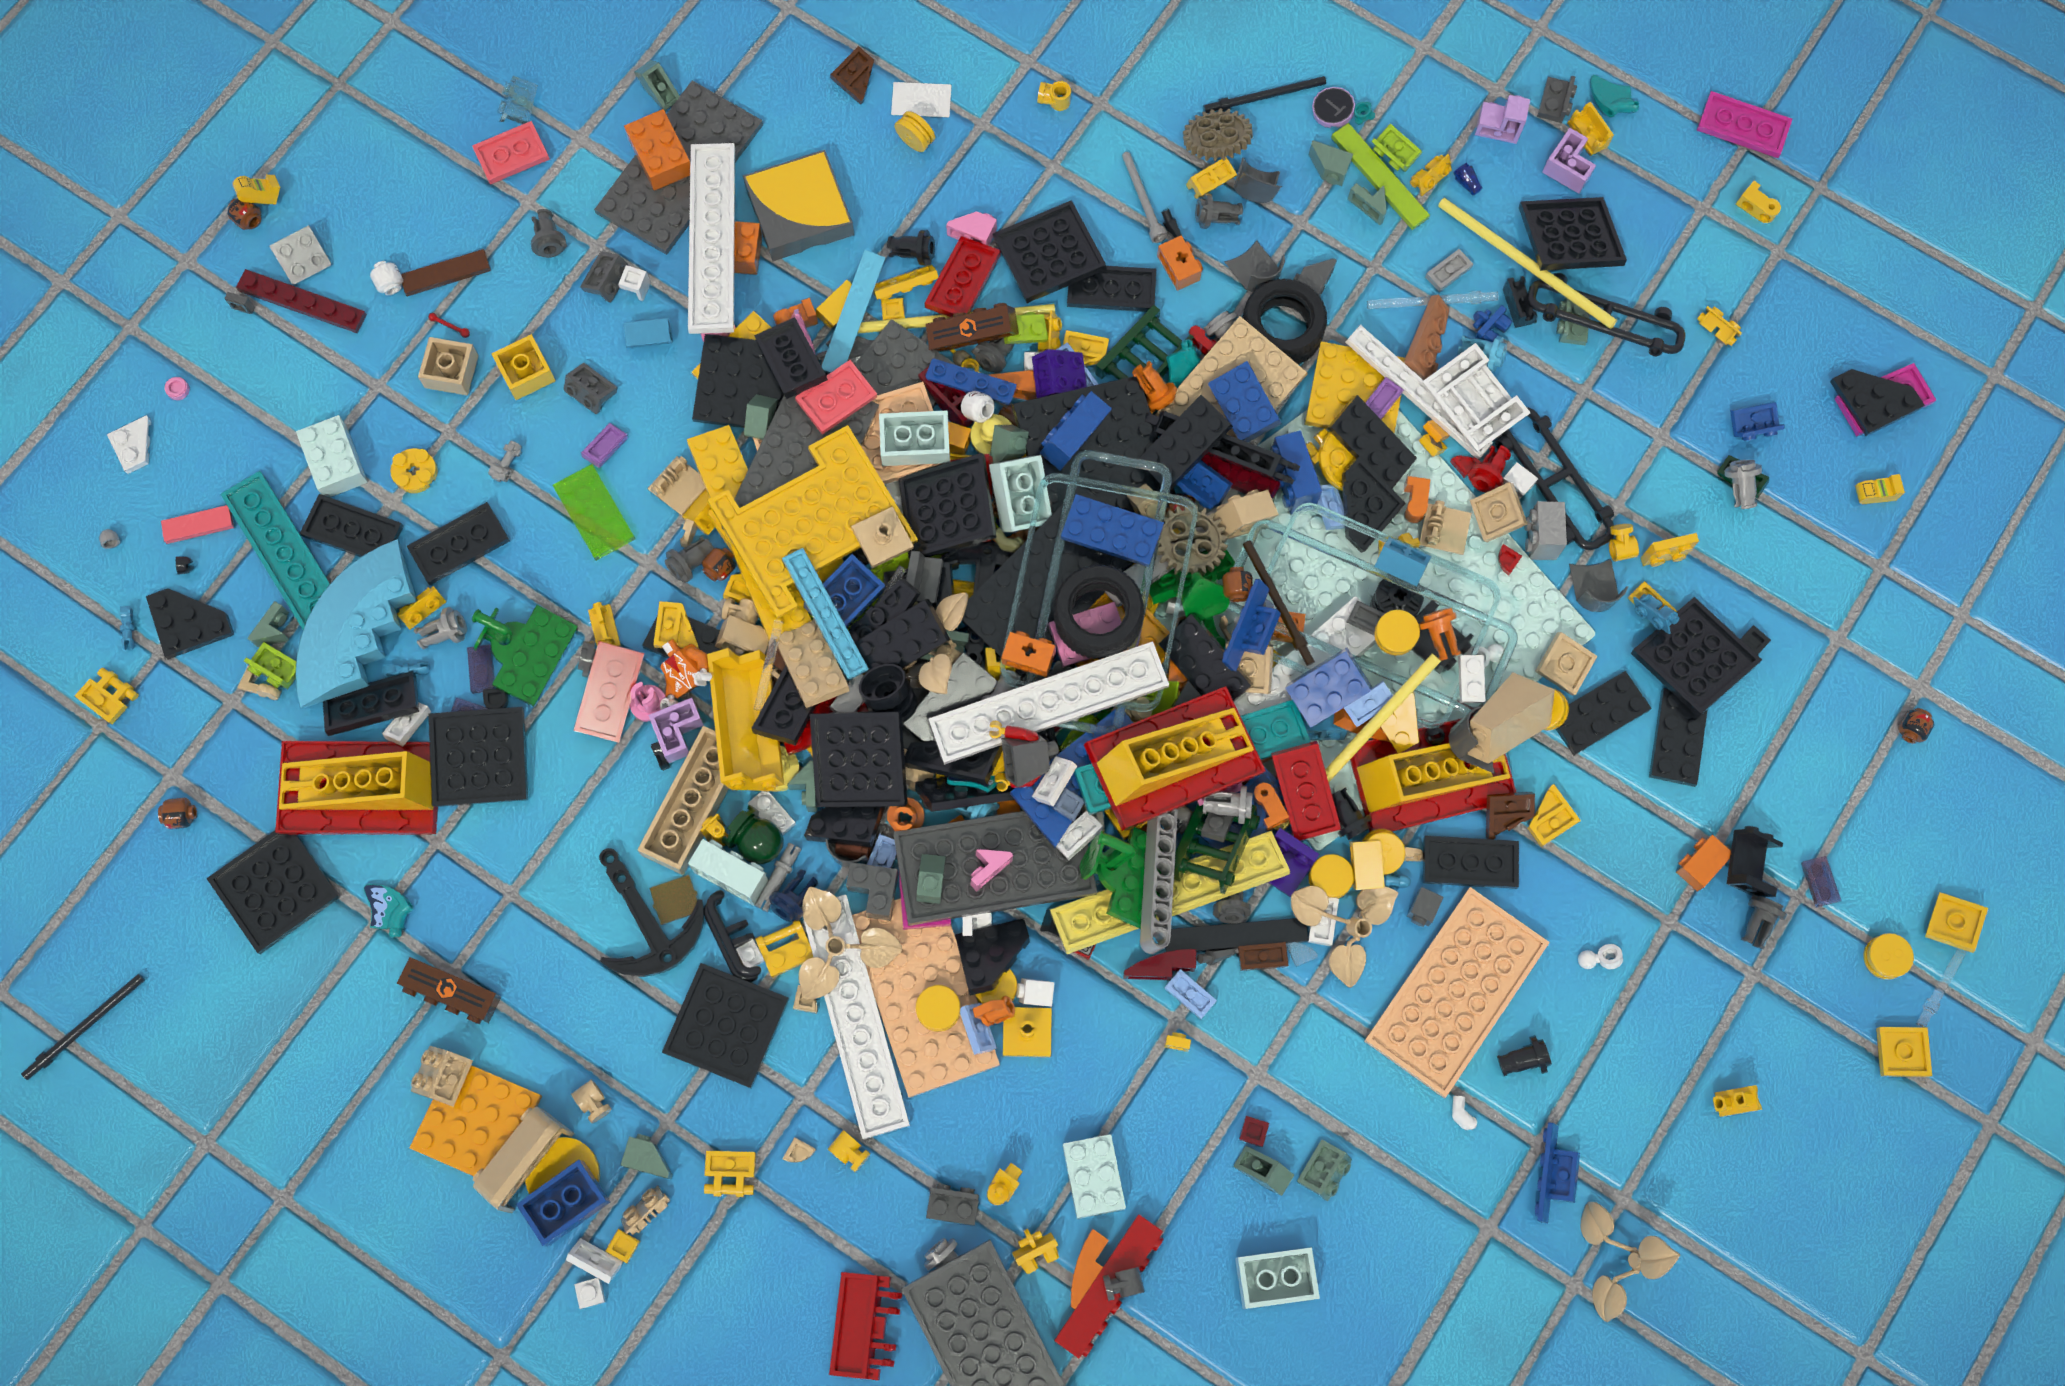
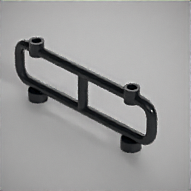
M1553 274L1567 284L1568 279L1564 274ZM1536 280L1529 287L1527 295L1528 304L1534 310L1543 313V319L1547 322H1552L1559 318L1648 347L1649 354L1655 357L1660 356L1662 352L1677 354L1684 347L1685 330L1678 323L1671 321L1672 311L1667 307L1657 308L1654 315L1576 290L1597 306L1604 308L1603 310L1610 315L1614 311L1674 331L1677 335L1675 345L1665 344L1661 338L1649 339L1616 327L1610 329L1601 322L1558 309V306L1554 303L1542 304L1536 300L1538 289L1543 288L1559 293L1542 280Z
M1526 407L1530 411V414L1527 416L1532 420L1535 431L1541 433L1565 469L1543 480L1509 429L1495 440L1497 450L1502 445L1509 451L1514 452L1523 467L1538 478L1535 484L1547 502H1558L1549 487L1570 476L1594 510L1598 522L1603 523L1606 533L1593 541H1586L1565 512L1567 545L1575 541L1584 550H1594L1605 545L1614 537L1610 533V527L1614 526L1611 520L1614 517L1612 508L1609 505L1601 506L1548 429L1552 426L1549 417L1546 415L1540 417L1534 409Z

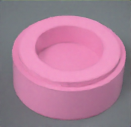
M173 377L165 384V392L173 400H182L189 394V385L181 377Z

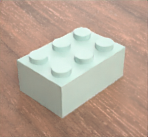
M947 411L879 414L882 466L942 464L950 462Z
M339 415L296 431L316 488L321 495L332 497L368 483L348 428Z
M1041 455L989 464L1001 530L1003 532H1014L1042 526L1052 513Z
M702 839L688 862L693 872L755 906L769 881L766 873L763 871L764 868L754 862H751L750 865L742 860L743 857L734 851L727 853L722 849L723 846L712 839L709 842Z
M1111 1134L1064 1143L1062 1147L1076 1219L1125 1210L1126 1206Z
M1312 1247L1235 1258L1243 1309L1320 1299Z

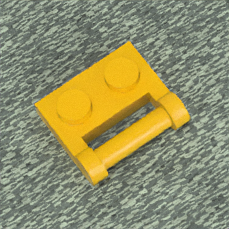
M795 920L792 925L765 937L761 935L755 938L772 978L802 965L807 959L813 958L810 943L800 920ZM794 933L798 934L799 939L770 952L768 951L767 945Z

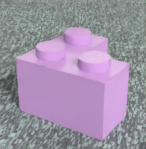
M1509 95L1505 106L1493 102H1483L1479 112L1475 135L1517 144L1526 123L1530 99L1519 95Z
M1569 128L1549 157L1542 173L1579 194L1596 167L1594 163L1580 156L1588 138Z
M692 698L648 715L668 763L684 758L689 753L682 734L704 726Z

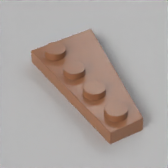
M1439 294L1431 296L1404 360V363L1422 380L1427 379L1437 371L1436 356L1437 353H1441L1442 349L1440 336L1445 334L1449 308Z

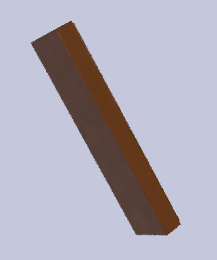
M481 249L401 274L404 280L402 285L408 297L490 272L491 268L485 250Z

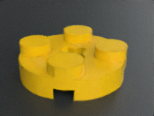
M407 449L394 455L392 459L391 477L395 484L405 492H423L430 487L429 484L437 477L438 469L436 462L424 449ZM414 466H416V468H420L416 471V475H412L411 472H409V470Z

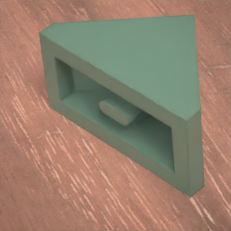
M756 394L747 404L744 436L763 440L773 420L778 399Z

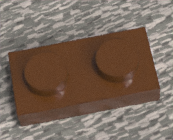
M1286 942L1238 946L1240 971L1289 966Z

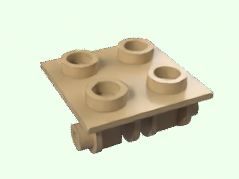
M682 456L676 457L648 487L650 492L681 516L706 489L700 474L687 464V460Z
M1439 500L1435 504L1428 503L1420 536V545L1463 555L1472 513L1447 508L1444 506L1445 502Z
M658 1185L654 1189H648L636 1206L631 1205L622 1214L621 1222L627 1234L629 1232L632 1235L636 1232L640 1233L648 1225L644 1218L649 1223L651 1222V1219L647 1216L649 1213L656 1218L657 1215L653 1211L654 1209L660 1214L669 1206L667 1203L671 1200L665 1193H662Z

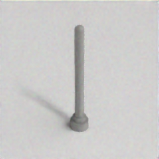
M1124 152L1122 158L1150 224L1149 236L1153 243L1162 242L1168 237L1167 231L1157 221L1131 154Z

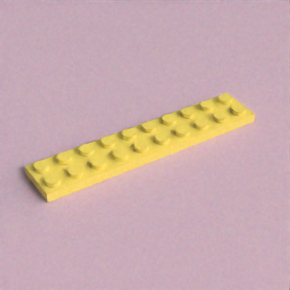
M1272 831L1249 838L1235 870L1234 883L1232 886H1228L1225 894L1220 893L1219 880L1187 872L1183 874L1180 881L1174 880L1172 916L1289 875L1290 869ZM1234 844L1220 850L1231 852ZM1206 855L1190 860L1191 863L1223 871L1227 861ZM1106 889L1098 892L1097 895L1087 896L1050 909L1066 954L1139 929L1106 914L1112 895L1110 890Z

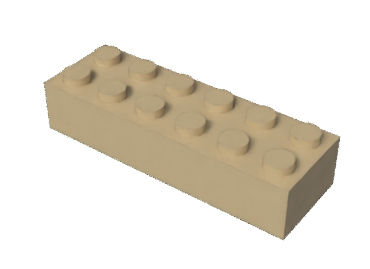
M705 726L700 730L638 848L641 856L683 876L689 866L688 862L704 837L700 831L703 828V822L708 817L715 816L729 789L720 780L716 733L714 730Z

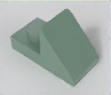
M1356 183L1350 189L1348 200L1377 224L1381 225L1386 215L1384 186L1372 196L1366 188Z
M274 601L247 639L258 648L263 642L273 645L289 641L290 639L285 634L277 630L278 627L286 622L289 612L282 605Z
M810 761L787 786L789 790H806L802 791V805H806L808 812H817L813 761Z

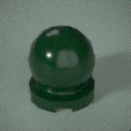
M749 805L747 808L749 811L745 812L742 810L728 826L727 829L731 832L728 838L723 836L722 843L731 849L737 846L740 855L749 862L756 864L769 863L778 857L783 848L784 838L781 829L768 819L758 818L759 811Z

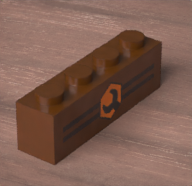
M1007 303L995 304L994 308L988 310L986 308H977L970 314L965 312L955 313L953 318H934L933 322L926 324L929 350H936L938 352L1019 335L1015 308L1008 306Z
M409 957L397 981V984L403 987L402 992L413 997L417 993L425 996L423 1001L437 1006L438 1002L447 1005L446 1011L459 1015L461 1011L468 1014L466 1019L479 1025L481 1021L490 1022L501 999V996L411 957Z

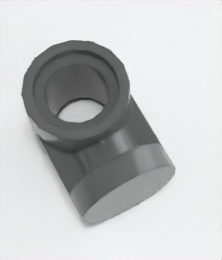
M1139 1267L1116 1272V1278L1110 1279L1109 1275L1102 1276L1108 1301L1115 1300L1114 1294L1120 1293L1121 1298L1145 1292Z

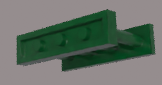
M1153 305L1096 364L1095 374L1101 379L1107 374L1113 375L1117 380L1129 378L1117 368V363L1121 359H1126L1135 367L1141 364L1145 368L1147 365L1131 353V348L1135 344H1140L1163 362L1156 370L1161 378H1163L1169 371L1166 359L1168 355L1148 340L1146 333L1150 329H1155L1177 347L1173 353L1182 349V340L1160 323V309ZM1190 334L1185 340L1190 339L1193 341L1194 336Z
M1197 804L1175 852L1174 880L1180 881L1184 873H1195L1219 880L1220 893L1225 894L1228 886H1232L1234 883L1235 870L1253 829L1256 830L1258 828L1260 816H1257V806L1252 805L1251 819L1245 818V823L1239 834L1231 831L1228 832L1225 840L1235 842L1232 851L1227 852L1199 844L1201 830L1209 812L1203 814V805L1199 806ZM1235 816L1233 821L1238 822L1239 816ZM1199 853L1227 861L1223 871L1191 863L1190 858L1192 854Z

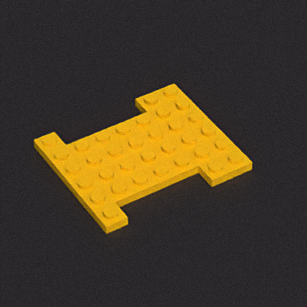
M848 425L808 446V450L818 465L816 468L739 508L728 489L708 499V504L777 619L798 608L797 603L788 590V587L795 583L782 561L783 557L804 548L817 572L861 548L851 529L852 525L891 507L894 508L912 544L918 541Z

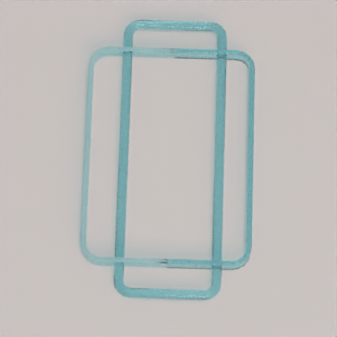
M1084 450L1074 457L1070 475L1052 473L1041 480L1036 494L1003 651L1009 633L1013 632L1043 491L1048 484L1060 482L1066 483L1067 489L1037 625L1036 640L1045 637L1065 540L1061 539V534L1074 500L1076 486L1157 500L1155 520L1161 522L1164 521L1167 502L1185 506L1190 510L1192 523L1163 664V670L1165 675H1167L1197 522V508L1190 499L1169 494L1172 475L1165 465L1115 454ZM1086 459L1159 472L1163 477L1160 492L1079 477L1081 463ZM1159 541L1150 566H1145L1140 594H1142L1144 602V616ZM1141 631L1128 650L1139 646ZM1002 660L1000 661V672L1003 680L1008 685L1019 688L1035 682L1036 674L1027 672L1026 681L1011 678L1006 673V665L1002 664ZM1164 689L1159 690L1156 698L1148 704L1127 701L1113 706L1116 707L1114 722L1109 727L1074 720L1056 727L1105 735L1122 727L1126 709L1139 712H1148L1155 709L1162 699Z
M1306 503L1297 507L1287 527L1265 519L1256 522L1250 529L1245 542L1251 540L1253 545L1262 529H1269L1283 535L1268 567L1267 572L1269 576L1274 569L1287 538H1290L1483 622V627L1470 655H1477L1489 625L1506 632L1508 642L1485 692V702L1477 707L1484 706L1497 691L1517 645L1518 636L1517 631L1512 625L1493 617L1501 595L1499 587L1491 579L1314 503ZM1312 511L1386 543L1389 537L1432 556L1429 562L1489 588L1494 598L1490 611L1486 614L1418 584L1416 587L1374 567L1375 565L1292 530L1294 522L1299 514ZM1242 547L1234 567H1244L1248 558L1244 547ZM1229 599L1228 609L1240 615L1244 606L1230 602ZM1277 622L1274 630L1291 637L1285 624ZM1299 631L1301 636H1304L1307 640L1308 645L1330 655H1335L1342 650ZM1273 653V661L1302 674L1310 670V668ZM1353 655L1360 668L1401 686L1408 680L1406 677ZM1459 682L1452 698L1422 684L1414 690L1421 695L1448 706L1443 718L1438 721L1432 722L1417 716V724L1425 728H1438L1443 725L1453 709L1468 714L1476 708L1460 703L1457 700L1459 696Z

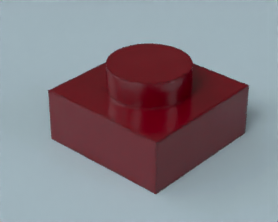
M1245 1116L1239 1140L1263 1147L1269 1123Z

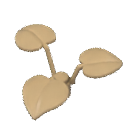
M967 593L948 596L939 603L936 613L945 630L953 631L962 621L968 602ZM952 640L948 641L949 645L940 646L937 652L932 651L928 653L935 657H931L930 662L925 663L920 669L919 682L931 692L947 694L952 664L962 654L955 649L956 644ZM916 661L903 669H908L912 667L916 663Z
M1307 886L1294 891L1291 895V908L1298 921L1307 926L1318 925L1322 916L1347 924V932L1353 938L1347 941L1346 946L1338 945L1332 950L1329 957V966L1332 973L1347 987L1352 988L1359 980L1366 963V954L1363 947L1357 944L1352 945V943L1360 941V937L1365 938L1369 936L1372 932V924L1380 925L1390 917L1398 892L1385 886L1384 888L1361 890L1356 898V904L1362 910L1359 913L1360 918L1344 919L1324 912L1328 907L1329 900L1326 892L1316 886Z
M809 887L804 896L802 905L803 918L806 924L813 930H820L826 925L829 934L826 950L829 955L826 963L821 958L813 957L807 959L801 965L799 983L803 999L820 998L830 993L837 986L840 975L837 968L829 965L833 956L842 955L846 948L862 949L860 953L861 960L871 968H881L888 965L902 952V946L897 938L881 928H870L864 931L861 935L862 944H846L842 937L834 936L830 923L839 919L842 910L841 903L832 893L814 887Z
M1588 1202L1585 1205L1581 1218V1232L1585 1240L1592 1245H1599L1604 1240L1606 1243L1631 1252L1628 1257V1263L1632 1270L1615 1276L1613 1280L1605 1275L1600 1276L1593 1286L1592 1297L1595 1309L1605 1322H1609L1622 1314L1627 1304L1625 1289L1620 1284H1617L1619 1280L1633 1274H1639L1640 1271L1648 1279H1658L1675 1265L1680 1254L1657 1236L1645 1237L1639 1245V1250L1636 1247H1630L1611 1240L1608 1235L1614 1231V1222L1610 1213L1599 1203Z

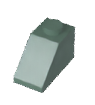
M650 60L634 71L645 91L664 111L673 106L680 97L659 62Z
M1313 140L1309 156L1321 179L1329 184L1342 186L1353 154Z
M994 425L990 455L993 457L992 464L1019 459L1025 455L1029 432L1014 425Z
M922 854L916 895L917 902L941 903L946 856Z
M637 1134L636 1138L629 1136L621 1166L672 1179V1173L658 1146L650 1142L651 1137Z
M1245 1146L1233 1166L1263 1187L1281 1196L1294 1177V1174L1280 1162L1248 1146Z

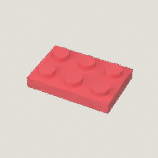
M532 121L472 145L490 185L550 160Z
M851 360L826 376L827 381L803 391L795 397L796 402L822 435L877 398V393Z

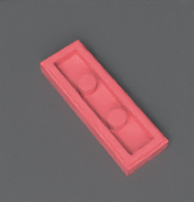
M227 505L161 521L164 542L166 544L234 528L232 513Z

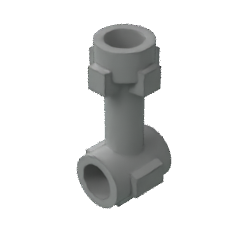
M510 441L508 445L504 446L503 449L506 453L500 464L493 463L489 469L488 474L498 482H507L509 480L511 470L508 467L513 458L519 457L522 453V446L514 441Z

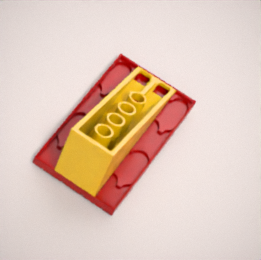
M1226 686L1087 741L1084 744L1122 831L1252 779L1266 771Z
M1461 719L1419 728V743L1399 754L1391 742L1377 739L1367 741L1350 759L1360 799L1363 803L1365 816L1370 814L1373 819L1368 822L1371 827L1369 832L1375 829H1387L1393 832L1486 809L1487 795L1517 793L1506 753L1493 761L1494 773L1460 760L1450 747L1449 733L1451 728ZM1428 728H1441L1445 733L1444 741L1439 745L1428 744L1425 740V732ZM1440 733L1431 736V739L1440 737Z
M282 741L276 833L289 835L436 834L438 807L432 806L430 742H406L404 746H401L394 742Z

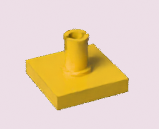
M1015 1007V1016L1003 1021V1056L1051 1057L1052 1008Z

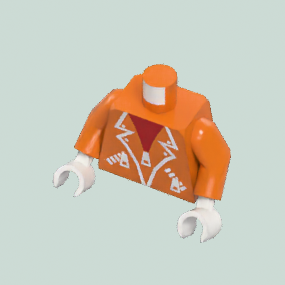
M672 639L662 646L670 658L661 664L666 682V698L660 702L661 710L677 704L678 701L674 700L675 698H680L697 686H706V681L711 680L712 674L709 673L707 653L698 649L694 644H689L680 649L675 640Z

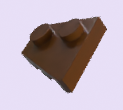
M858 46L830 74V78L859 104H862L874 59Z
M1533 792L1487 795L1486 838L1494 840L1496 835L1506 829L1510 831L1517 827L1520 822H1526L1533 818L1535 794Z

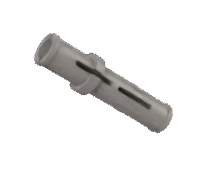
M791 843L787 844L779 861H776V868L755 903L756 907L761 908L764 900H766L762 908L765 912L769 911L771 905L769 896L774 891H779L787 874L792 872L793 869L791 867L801 852V849L796 846L791 855L790 852L794 847Z

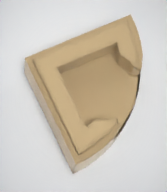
M689 519L685 520L682 528L685 530L683 538H680V544L684 548L691 544L697 531L695 522Z
M1405 847L1404 861L1422 862L1423 851Z
M798 985L793 1009L817 1014L816 999H803L801 987Z
M794 1137L783 1160L793 1163L802 1162L810 1158L816 1149Z

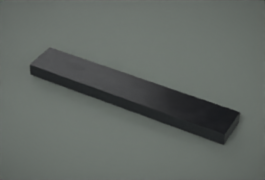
M1297 918L1176 928L1171 929L1170 943L1166 947V952L1183 949H1196V952L1238 948V946L1286 942V944L1308 942L1307 926L1298 921Z

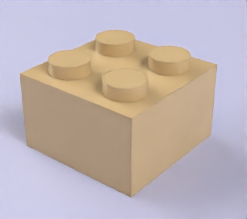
M429 337L418 378L424 388L468 396L479 355L473 344Z
M1256 489L1248 492L1244 497H1241L1240 494L1230 497L1227 500L1228 503L1216 508L1217 512L1214 513L1213 520H1221L1218 527L1226 528L1222 535H1226L1228 539L1257 531L1279 514L1269 491L1259 492Z

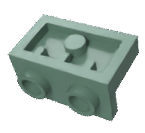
M1566 297L1564 301H1560L1558 309L1589 319L1590 314ZM1562 319L1558 321L1556 332L1560 334L1559 342L1586 345L1588 339L1587 327Z
M1321 1139L1297 1182L1320 1195L1325 1201H1329L1330 1197L1337 1193L1341 1178L1349 1172L1352 1159L1346 1152Z

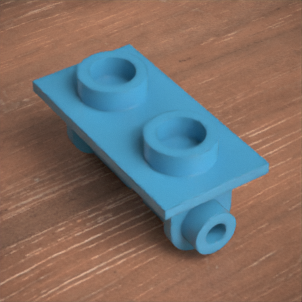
M1643 594L1640 600L1633 597L1635 612L1639 617L1648 619L1656 629H1662L1668 634L1671 633L1669 626L1679 621L1677 612L1666 605L1662 607V602L1651 594Z

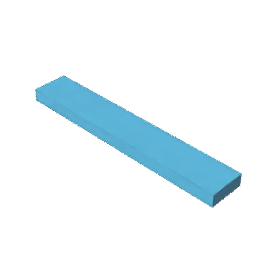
M864 250L821 366L825 373L830 374L848 361L885 257Z
M804 548L783 557V563L847 681L867 672L869 668Z

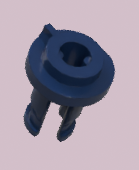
M799 870L796 878L790 881L782 893L774 891L769 896L770 908L778 917L785 921H799L801 919L803 911L800 907L803 904L804 896L809 887H816L818 885L816 878L812 877L798 896L793 893L803 880L806 873L805 870Z

